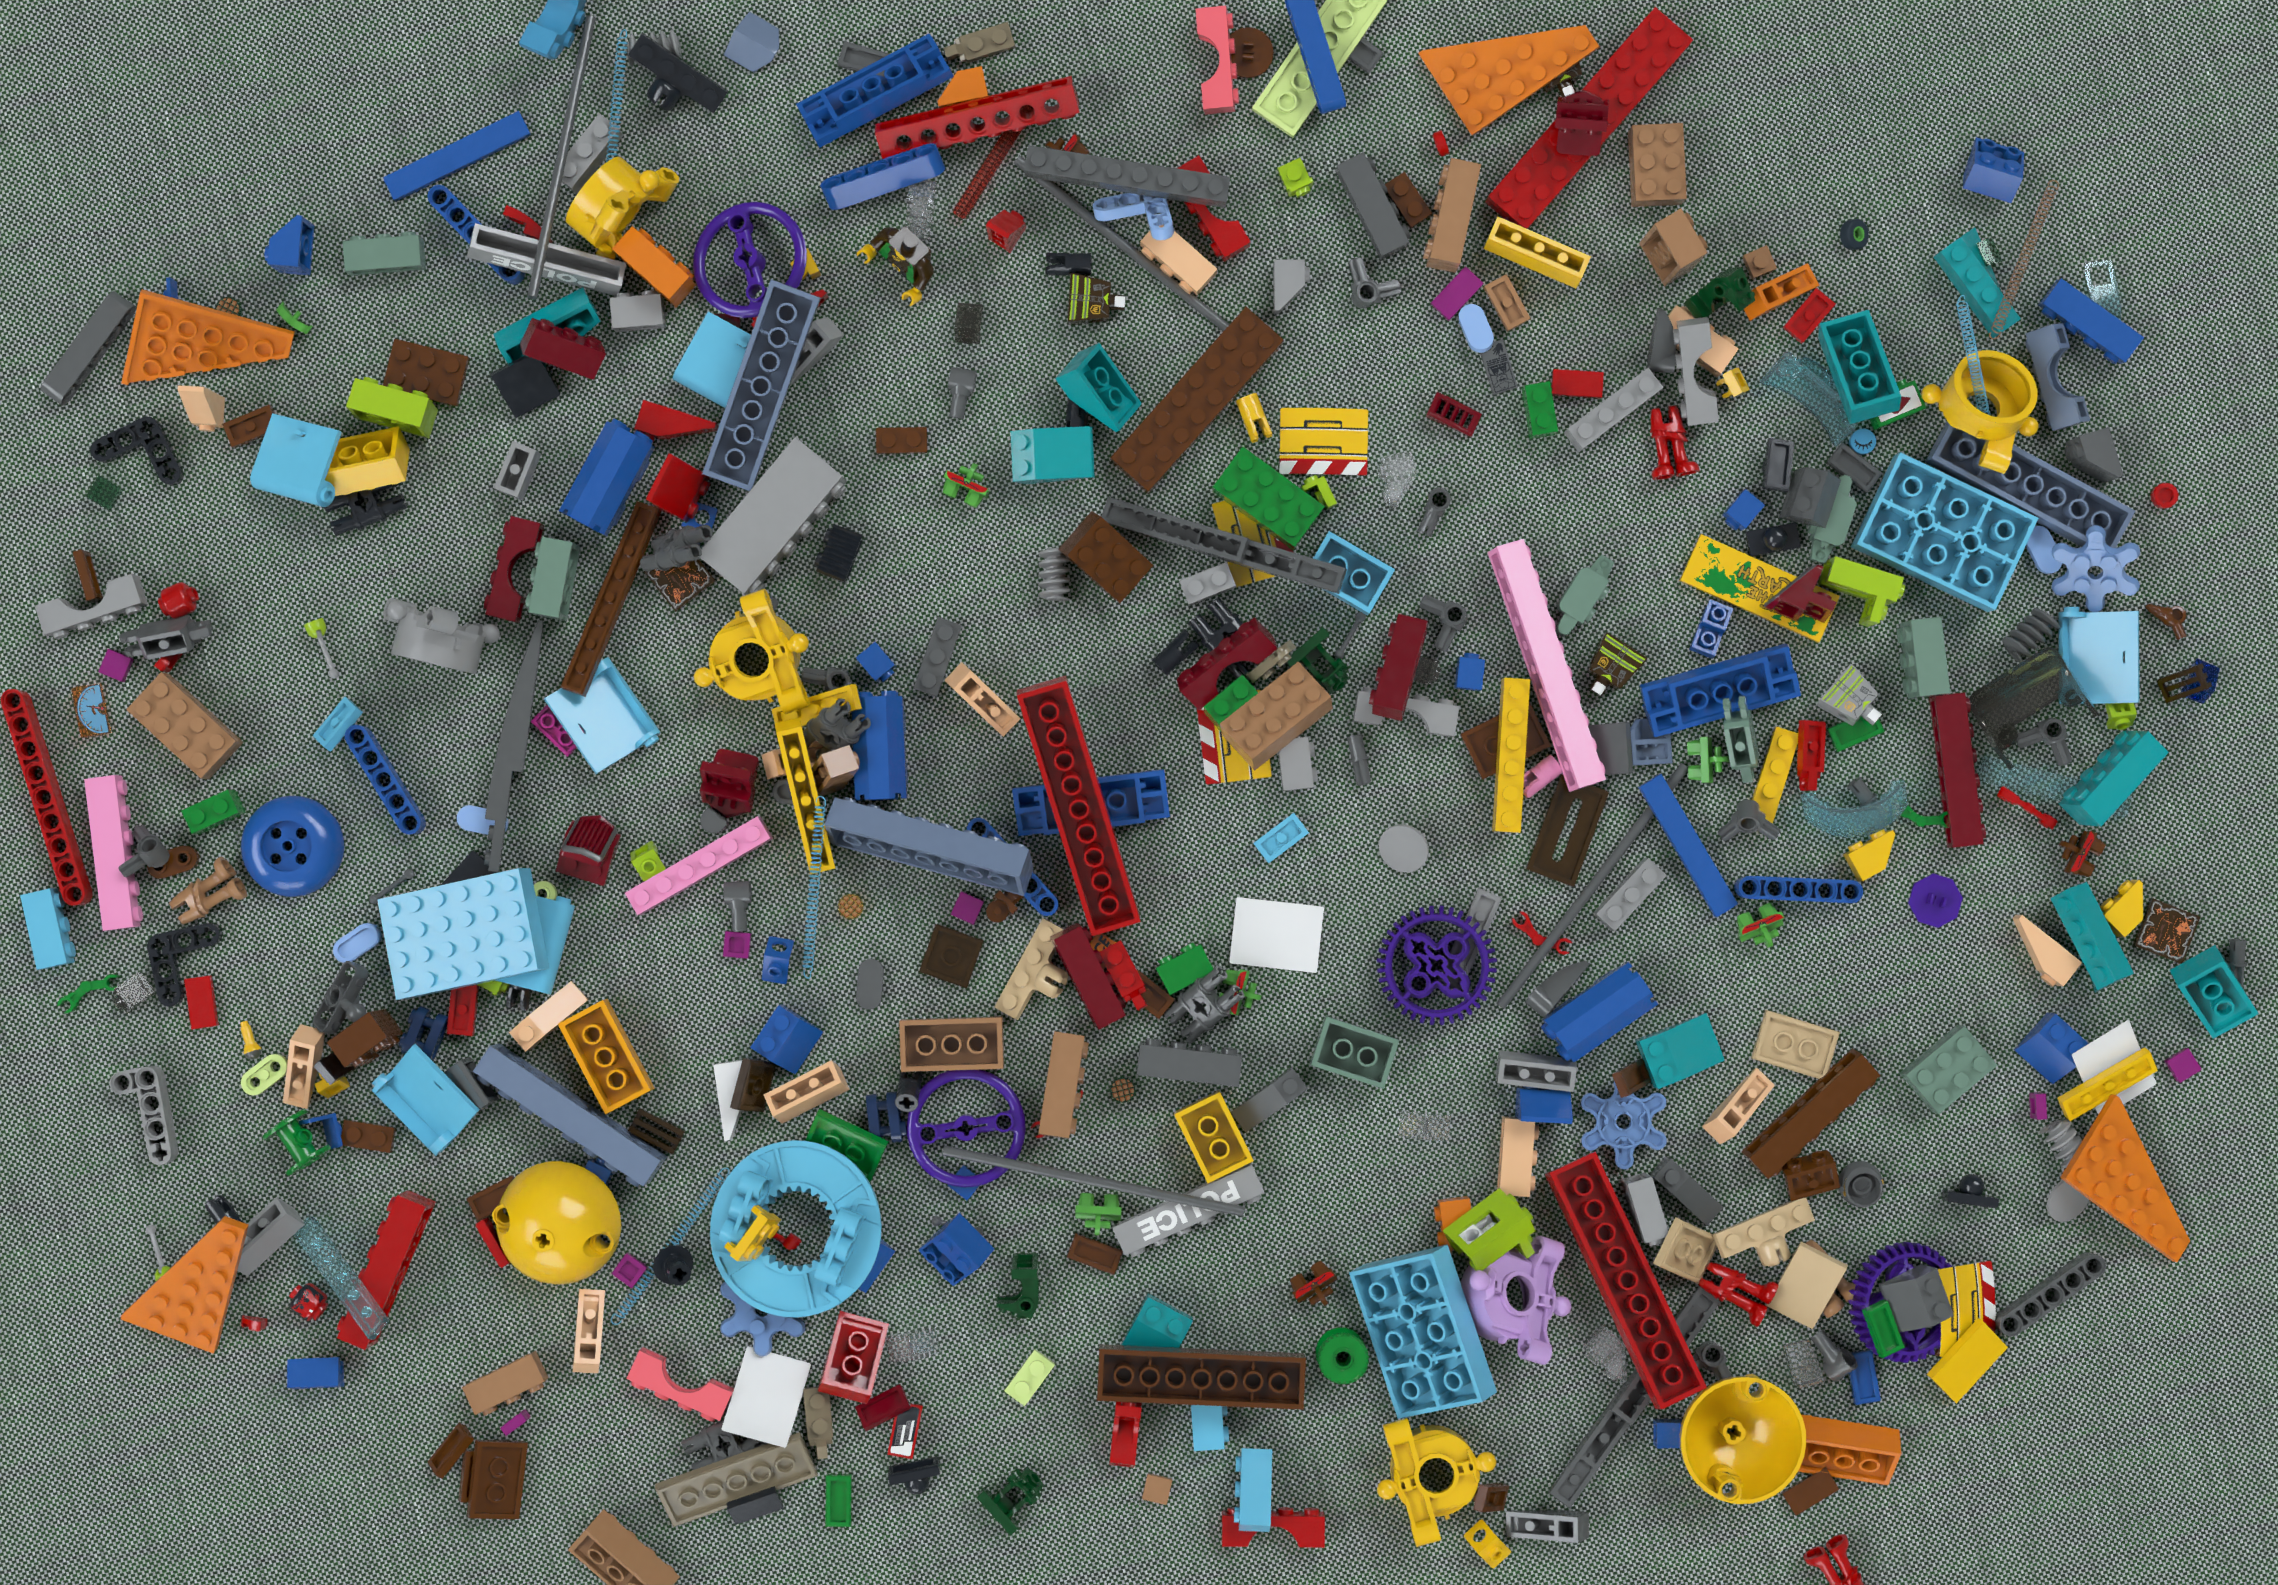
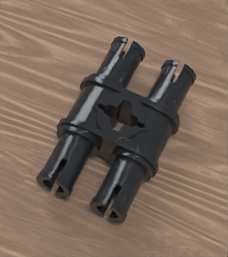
M399 483L376 487L372 490L353 492L348 495L335 496L332 503L324 507L327 513L345 505L351 508L350 515L330 521L331 527H334L332 530L337 537L355 528L363 530L365 526L386 521L387 516L407 509L408 506L407 503H404L406 500L402 493L382 502L377 497L378 492L397 486ZM363 498L369 500L366 503V509L360 506L363 503Z
M1220 597L1216 598L1214 603L1212 602L1207 606L1221 622V628L1218 631L1217 629L1213 630L1200 613L1195 616V620L1192 619L1187 623L1202 639V646H1205L1210 652L1224 639L1222 634H1233L1243 624L1239 614H1233ZM1241 661L1234 662L1226 667L1235 680L1241 676L1238 670L1243 676L1249 671Z

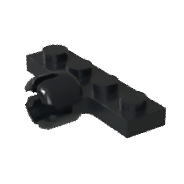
M643 32L628 53V56L656 75V79L647 91V97L652 103L656 104L661 95L664 94L665 96L661 100L659 107L663 110H672L680 97L686 95L714 113L728 93V90Z

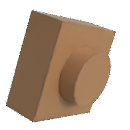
M1767 245L1742 256L1752 280L1777 269Z

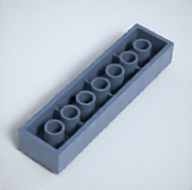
M770 280L702 474L748 491L754 487L821 297L778 281Z
M1946 421L1925 460L1926 463L1970 486L2038 517V524L2081 547L2085 545L2087 540L2086 531L2094 525L2104 528L2106 532L2105 542L2108 546L2112 548L2117 547L2135 510L2015 445L2012 448L2011 462L2004 474L1979 466V459L1986 439H1978L1965 431L1952 427Z
M834 797L824 824L832 845L1021 896L1025 895L1034 869L1030 851L1022 844L1012 843L1011 845L993 836L985 838L978 836L977 833L971 830H955L948 824H933L922 817L910 818L902 812L896 810L891 812L884 811L873 804H867V806L858 804L855 800L847 797L843 799Z
M500 1043L489 1046L473 1070L478 1075L477 1080L486 1086L492 1084L499 1089L498 1094L509 1101L513 1098L519 1102L521 1110L529 1115L535 1113L541 1117L540 1122L550 1129L556 1127L562 1131L563 1134L561 1136L573 1144L578 1142L584 1146L583 1151L593 1158L599 1156L605 1160L604 1165L614 1172L621 1171L627 1175L625 1179L636 1187L639 1184L645 1186L650 1183L668 1157Z

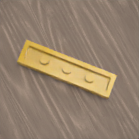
M850 684L808 697L810 706L788 714H784L780 706L771 710L775 723L800 717L801 725L804 727L810 719L816 718L823 708H830L838 699H845L840 706H843L847 701L849 702L850 712L860 710L862 707L856 684Z
M1777 726L1774 727L1752 800L1759 804L1760 811L1765 814V819L1771 823L1774 821L1798 744V733Z
M2144 1047L2059 1096L2057 1099L2064 1116L2069 1121H2072L2108 1100L2111 1094L2117 1095L2158 1071L2151 1052Z

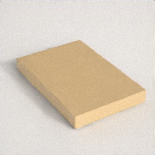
M1765 1010L1751 1058L1820 1079L1829 1071L1840 1032Z
M1675 1217L1653 1264L1699 1284L1717 1245L1711 1233Z
M1800 1242L1777 1283L1779 1286L1770 1304H1766V1306L1813 1329L1847 1270L1848 1265Z

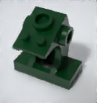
M1732 267L1715 277L1700 291L1685 301L1684 304L1695 318L1710 316L1729 301L1740 312L1755 301V294L1751 291L1743 268Z
M1322 627L1291 654L1292 658L1285 664L1291 668L1297 662H1301L1324 690L1331 695L1334 691H1339L1346 685L1349 679L1346 673L1348 667L1340 658L1334 660L1321 645V642L1330 635ZM1321 656L1331 665V668L1322 676L1311 665Z
M1038 1253L1013 1254L1011 1277L1021 1282L1022 1289L1015 1295L997 1296L996 1307L1001 1308V1313L1006 1314L1007 1311H1010L1017 1318L1025 1319L1027 1317L1032 1319L1039 1304Z
M1028 1466L1022 1471L1018 1468L1007 1477L1009 1482L994 1496L986 1487H983L977 1493L976 1498L1010 1536L1019 1527V1523L1012 1516L1024 1504L1028 1502L1032 1505L1042 1496L1040 1490L1044 1484L1041 1482L1040 1477L1035 1472H1032ZM1014 1486H1017L1025 1495L1014 1504L1006 1493Z

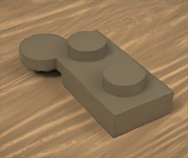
M1291 640L1287 641L1247 674V676L1253 683L1260 677L1266 680L1276 671L1273 668L1276 664L1281 667L1292 658L1289 653L1296 646Z

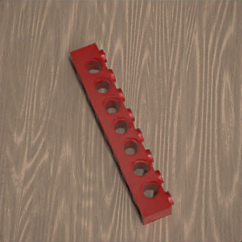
M1072 76L877 123L875 124V136L882 159L929 143L936 144L939 149H947L954 143H971L983 136L996 137L1003 131H1020L1032 124L1045 125L1057 118L1070 119L1077 113H1080L1079 102ZM1049 99H1055L1058 101V104L1048 106L1045 102ZM1024 105H1030L1034 109L1031 112H1023L1020 108ZM999 111H1005L1009 115L1006 118H999L996 114ZM975 117H980L984 122L982 124H974L971 120ZM950 123H956L960 126V128L957 130H950L947 128V125ZM926 129H931L935 134L933 136H926L922 132ZM901 135H907L908 137H910L911 140L908 142H901L898 139V137Z

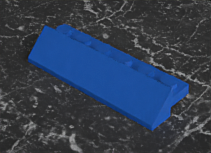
M929 33L802 100L796 105L820 148L954 76ZM885 70V77L877 75V73Z
M1786 643L1640 685L1644 703L1642 706L1654 737L1724 718V698H1729L1732 712L1740 711L1738 706L1740 696H1745L1748 710L1801 696L1797 673L1793 669L1789 646Z
M1164 769L1098 777L1113 827L1145 823V820L1170 817ZM1044 784L1012 788L1019 836L1044 833V835L1059 834Z

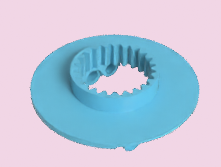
M782 1141L754 1151L743 1159L725 1179L715 1199L711 1215L710 1241L712 1255L727 1285L749 1305L763 1312L782 1317L816 1315L844 1302L866 1280L876 1261L880 1247L881 1213L870 1182L856 1164L845 1155L815 1142ZM802 1191L811 1193L812 1196H820V1202H827L825 1209L832 1210L833 1212L829 1219L835 1221L831 1226V1234L826 1242L824 1252L820 1254L821 1260H813L812 1264L794 1267L793 1265H784L783 1261H776L775 1255H768L769 1247H764L763 1252L756 1260L736 1261L730 1256L731 1253L724 1248L727 1242H733L737 1245L758 1217L751 1211L754 1205H759L769 1212L770 1209L767 1204H774V1197L781 1198L783 1193Z

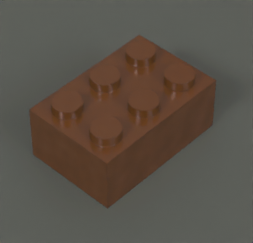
M1093 511L1088 514L1058 549L1118 603L1125 599L1153 566L1107 521Z
M382 1009L368 1012L329 1040L327 1044L344 1067L354 1066L356 1068L359 1065H368L379 1057L377 1052L380 1050H389L400 1042L398 1037L404 1033L388 1010Z

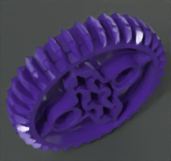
M1429 906L1430 914H1425L1424 908L1421 907L1419 908L1421 916L1416 917L1414 911H1410L1412 920L1408 921L1405 916H1402L1401 920L1405 924L1401 927L1395 922L1393 926L1398 931L1396 933L1391 930L1387 931V934L1392 937L1391 941L1387 939L1382 940V943L1388 945L1387 950L1379 948L1380 953L1386 954L1385 959L1377 958L1378 963H1385V968H1377L1378 973L1385 972L1386 977L1379 978V982L1387 981L1388 986L1383 987L1382 991L1387 992L1391 990L1393 994L1389 995L1387 999L1391 1001L1395 997L1398 1001L1394 1004V1008L1397 1009L1401 1004L1404 1005L1405 1008L1401 1014L1405 1015L1408 1010H1411L1410 1019L1414 1020L1416 1014L1421 1015L1420 1023L1422 1024L1425 1022V1016L1430 1017V1025H1434V1018H1440V1025H1444V1017L1449 1016V1021L1452 1024L1454 1023L1453 1015L1458 1014L1459 1019L1463 1020L1464 1016L1461 1012L1465 1009L1469 1015H1472L1473 1012L1469 1006L1473 1004L1479 1009L1481 1006L1476 1002L1477 998L1479 997L1483 1001L1487 999L1485 995L1481 994L1483 989L1487 992L1492 991V988L1485 986L1486 982H1495V978L1488 977L1489 972H1497L1496 968H1489V963H1495L1497 959L1488 957V954L1494 953L1495 949H1486L1485 945L1490 944L1492 941L1490 938L1484 941L1481 938L1487 933L1486 930L1477 933L1476 929L1480 926V923L1476 922L1473 926H1470L1468 923L1472 920V917L1469 915L1463 921L1461 919L1463 911L1461 910L1458 912L1457 917L1452 916L1454 912L1452 907L1449 908L1448 914H1443L1444 906H1439V913H1434V907ZM1444 921L1462 928L1464 933H1448L1438 943H1435L1425 933L1416 932L1410 934L1409 930L1425 922ZM1401 938H1405L1403 946L1405 955L1415 965L1404 978V993L1398 988L1392 970L1393 954ZM1469 938H1472L1476 943L1481 957V974L1477 986L1472 993H1469L1470 979L1459 966L1469 954ZM1412 939L1418 943L1423 941L1425 943L1423 948L1427 955L1420 952L1413 953L1414 946L1410 940ZM1458 940L1461 942L1462 950L1459 954L1453 955L1449 953L1447 946L1450 941ZM1430 945L1435 950L1443 947L1445 955L1455 960L1452 963V967L1457 974H1453L1446 967L1448 961L1443 955L1437 954L1435 956L1427 946ZM1420 956L1427 963L1425 967L1431 976L1436 977L1439 975L1446 982V985H1443L1438 980L1431 983L1429 976L1419 971L1421 963L1416 957ZM1431 957L1436 961L1439 959L1443 960L1441 966L1445 973L1439 970L1431 971L1432 964L1428 958ZM1447 975L1454 979L1461 978L1460 985L1463 991L1457 988L1451 990L1449 988L1451 983ZM1422 976L1426 980V986L1423 990L1413 989L1411 982L1414 977ZM1435 988H1438L1449 998L1464 997L1465 1000L1451 1008L1433 1010L1420 1007L1411 1002L1409 998H1425Z
M1915 1242L1893 1243V1246L1884 1245V1250H1876V1256H1868L1870 1263H1862L1863 1271H1856L1859 1279L1852 1280L1853 1284L1856 1285L1855 1290H1849L1854 1296L1853 1299L1848 1300L1853 1305V1308L1848 1312L1855 1315L1850 1322L1857 1325L1854 1331L1860 1334L1858 1339L1864 1342L1866 1348L1872 1350L1874 1354L1878 1355L1862 1309L1884 1299L1881 1291L1871 1294L1876 1279L1886 1267H1888L1885 1272L1886 1281L1914 1268L1908 1263L1907 1258L1921 1260L1930 1267L1937 1269L1952 1267V1265L1945 1262L1946 1258L1939 1255L1936 1250L1925 1245L1921 1246V1244ZM1941 1322L1934 1325L1925 1336V1328L1899 1332L1905 1348L1883 1359L1908 1363L1909 1361L1917 1362L1918 1358L1926 1359L1927 1354L1935 1355L1934 1348L1940 1349Z

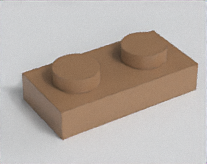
M1507 274L1483 287L1507 332L1531 319Z

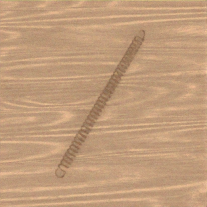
M2046 187L2043 199H2041L2040 206L2038 207L2039 214L2045 217L2039 216L2036 218L2038 211L2036 212L2033 223L2039 222L2042 225H2033L2032 223L2030 231L2036 230L2039 233H2030L2029 231L2023 246L2024 252H2026L2025 250L2031 252L2034 250L2033 246L2035 245H2031L2028 242H2037L2036 238H2039V236L2034 237L2031 234H2040L2039 230H2042V228L2037 229L2034 226H2043L2042 222H2045L2044 218H2047V214L2042 213L2039 208L2047 207L2050 210V206L2043 203L2050 204L2053 202L2052 199H2054L2053 195L2055 194H2051L2048 191L2054 193L2055 191L2047 190L2048 187ZM2033 238V239H2035L2036 241H2032V240L2027 241V239ZM2021 251L2019 255L2020 258H2018L2012 278H2010L2001 306H1999L1998 313L1993 322L1995 328H1997L1996 326H2003L1997 323L2003 321L1999 318H2006L2000 315L2006 313L2002 310H2006L2009 313L2010 306L2013 305V301L2007 298L2013 299L2016 297V293L2010 290L2016 291L2019 289V285L2013 282H2021L2022 277L2016 274H2024L2017 270L2024 271L2027 269V265L2020 262L2027 263L2030 261V257L2023 254L2030 255L2032 253H2022Z

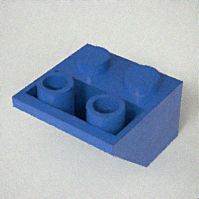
M1976 137L1964 172L1963 189L2012 203L2023 180L2024 152L2013 146L2006 147L1996 144L1993 140Z
M959 1212L929 1238L918 1251L942 1274L945 1280L952 1286H955L977 1270L994 1251V1248Z

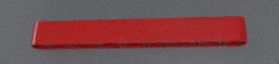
M8 689L1 696L2 709L62 898L68 905H86L92 899V888L32 699L26 691ZM18 694L20 697V704L17 707H14L12 704V699L15 695ZM25 718L28 722V727L25 731H22L20 729V722ZM30 743H34L36 750L30 756L27 748ZM38 767H41L43 777L38 780L35 776V771ZM46 791L51 794V800L47 804L43 801V794ZM54 815L59 820L56 828H53L50 824V820ZM61 839L66 842L64 852H60L58 849V843ZM69 863L74 867V873L70 877L66 874L65 870ZM77 887L82 892V896L78 901L73 897V892Z

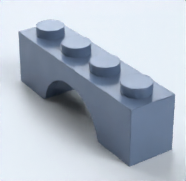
M2064 323L2052 324L2025 333L2027 338L2026 348L2033 359V373L2039 381V395L2045 403L2047 410L2046 420L2052 431L2062 430L2090 421L2084 396L2069 393L2061 385L2058 378L2059 360L2070 348Z

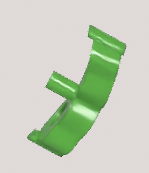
M283 301L276 309L279 315L292 327L307 334L313 326H307L298 321L297 319L302 313L297 311L292 315Z

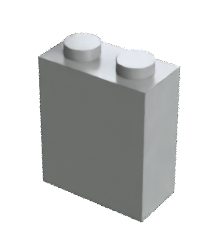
M1643 1172L1620 1179L1637 1238L1644 1243H1649L1650 1246L1663 1243L1664 1238L1668 1234V1228L1652 1176Z

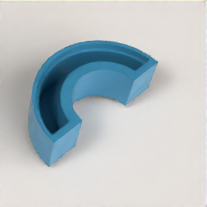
M548 0L535 23L529 22L519 41V45L550 60L556 59L565 47L569 48L572 45L575 37L576 26H581L585 18L583 9L586 0Z

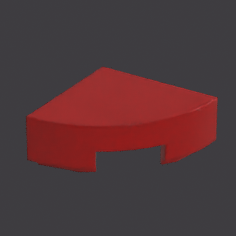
M183 654L161 657L154 667L168 673Z
M242 1315L241 1326L243 1328L249 1327V1330L259 1332L267 1327L268 1319Z

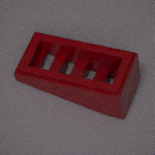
M1436 392L1425 417L1472 437L1482 414L1444 394ZM1442 402L1445 404V406L1441 412V415H1439L1436 413V411L1440 403ZM1451 406L1454 410L1450 419H1447L1445 416ZM1460 410L1464 413L1459 424H1457L1454 420ZM1471 415L1473 417L1468 428L1466 429L1463 427V425L1466 421L1467 416Z

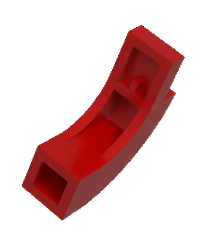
M1116 1402L1109 1465L1135 1467L1142 1403Z

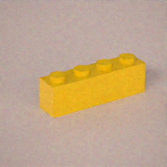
M1498 216L1483 248L1575 289L1579 285L1591 258L1587 254Z

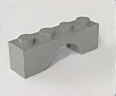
M1707 317L1677 321V329H1673L1674 345L1679 344L1680 353L1675 354L1676 369H1681L1682 378L1677 379L1679 394H1684V403H1680L1681 418H1686L1688 426L1719 422L1715 392L1702 387L1694 379V366L1697 359L1705 351L1712 348L1709 320Z
M1647 368L1570 426L1564 434L1575 449L1580 452L1664 387L1651 370Z
M129 574L108 581L103 599L91 609L78 610L67 600L61 598L36 605L35 609L44 635L59 639L68 636V631L77 628L78 631L90 629L93 627V623L101 620L102 623L118 619L117 615L125 612L127 615L142 611L141 607L148 605L139 576Z
M1364 687L1363 691L1357 692L1353 722L1376 726L1381 723L1384 717L1372 714V705L1369 704L1372 689L1377 690L1376 688ZM1414 695L1413 699L1408 698L1405 710L1414 712L1423 720L1427 734L1455 737L1459 706L1453 705V700L1439 699V702L1436 703L1429 702V697Z

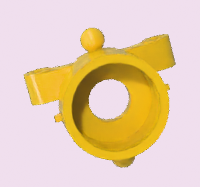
M614 157L602 165L578 192L568 209L566 223L593 246L598 248L596 255L615 260L616 254L612 248L622 238L621 233L635 218L642 203L647 200L668 201L679 182V176L673 170L664 167L655 172L646 170L640 173L622 157Z
M1982 350L1978 351L1986 396L1995 405L1997 417L1981 412L1967 399L1970 396H1974L1975 393L1967 356L1960 361L1942 390L1936 384H1929L1922 389L1921 396L1928 404L1939 403V411L1943 412L1947 422L1952 427L1965 431L1978 439H1986L1979 459V466L2004 474L2011 462L2012 448L2018 430L2022 435L2028 437L2038 431L2037 420L2033 417H2028L2037 402V386L2028 369L2015 358L1998 351Z
M766 589L740 597L744 613L741 614L740 610L736 611L735 618L729 621L717 633L710 648L709 668L701 667L695 671V683L701 687H708L714 680L720 689L722 688L729 695L740 700L767 699L771 703L775 701L773 696L777 694L779 705L784 714L810 706L807 692L797 672L800 663V653L806 651L809 646L808 638L804 634L794 633L784 620L775 615ZM744 643H756L766 650L769 663L768 668L761 675H745L737 667L735 661L736 651Z
M1408 1418L1383 1425L1388 1447H1390L1392 1454L1390 1462L1392 1480H1382L1377 1486V1493L1385 1500L1392 1499L1398 1494L1401 1501L1406 1505L1416 1547L1441 1541L1435 1517L1445 1516V1520L1450 1519L1449 1514L1467 1505L1476 1493L1480 1481V1470L1483 1472L1492 1471L1496 1466V1458L1490 1452H1483L1476 1458L1465 1439L1457 1432L1444 1426H1424V1424H1421L1419 1428L1411 1431ZM1431 1458L1444 1459L1453 1468L1454 1477L1452 1483L1448 1488L1440 1492L1427 1490L1419 1481L1421 1466Z

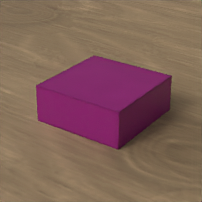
M107 649L98 672L125 682L134 659Z
M961 891L950 915L974 925L984 901Z
M725 931L723 957L749 959L752 933Z
M2186 1047L2164 1060L2178 1083L2183 1082L2202 1070L2189 1048Z
M2029 1092L2030 1118L2036 1120L2047 1119L2046 1094Z
M627 1252L611 1274L632 1289L648 1266Z
M524 1409L506 1422L500 1429L507 1436L525 1423L531 1416Z

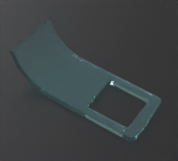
M2102 260L2085 263L2084 269L2091 300L2121 320V303L2112 261ZM2107 265L2112 283L2092 285L2089 268Z

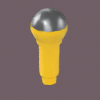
M243 1021L240 1023L245 1043L243 1053L248 1059H256L261 1054V1047L255 1042L248 1021Z

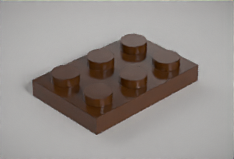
M394 339L383 386L395 384L402 387L405 392L420 391L428 395L427 398L432 401L458 407L470 358Z
M1530 702L1528 706L1525 759L1551 746ZM1499 715L1460 734L1482 780L1496 773Z
M475 1439L467 1507L468 1518L519 1519L528 1442Z

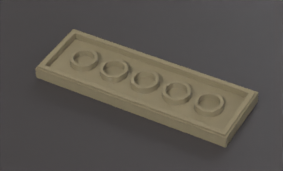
M799 1432L790 1435L787 1447L785 1448L768 1443L656 1483L655 1490L673 1527L726 1509V1503L773 1486H775L776 1490L818 1476V1473Z

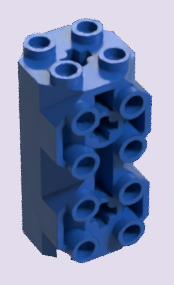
M614 418L612 422L607 421L559 509L561 513L570 516L579 523L606 537L611 528L617 525L626 508L625 502L636 482L640 481L650 464L649 458L655 448L652 445L653 440L649 439L650 437L637 430L634 434L630 433L631 429L627 425Z
M881 691V696H873L871 692H858L862 709L851 712L852 721L859 714H864L865 717L861 722L868 717L871 726L861 733L859 741L853 744V751L858 755L860 762L859 769L854 775L855 801H862V796L868 801L898 799V794H901V799H908L903 696H898L897 691Z
M1625 962L1616 969L1610 970L1594 981L1593 985L1574 998L1568 999L1555 1008L1551 1014L1542 1019L1544 1024L1540 1026L1549 1039H1555L1558 1044L1555 1049L1563 1060H1570L1574 1063L1658 1005L1656 1000L1651 999L1654 996L1638 972L1632 973L1631 970H1628L1633 967L1629 962Z

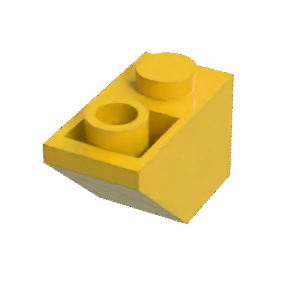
M1884 828L1870 834L1871 839L1867 842L1862 843L1860 840L1847 847L1849 851L1843 855L1857 881H1864L1886 869L1895 837L1893 830L1885 831Z
M2126 880L2118 887L2117 891L2119 893L2113 899L2108 898L2100 906L2110 928L2117 937H2126L2143 920V883L2140 880Z

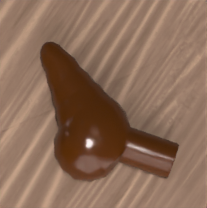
M2146 605V609L2162 621L2164 625L2172 627L2177 640L2187 636L2181 624L2186 619V611L2182 607Z

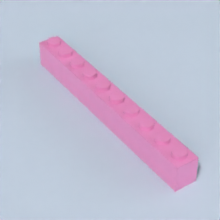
M1524 539L1497 546L1489 551L1488 555L1568 790L1572 792L1606 780L1605 767L1599 760L1596 752L1597 744L1595 739L1591 737L1588 728V718L1582 711L1580 694L1574 687L1571 668L1566 664L1563 655V645L1558 641L1555 632V621L1550 617L1547 608V598L1542 593L1539 585L1538 572L1533 568L1531 551L1525 544Z

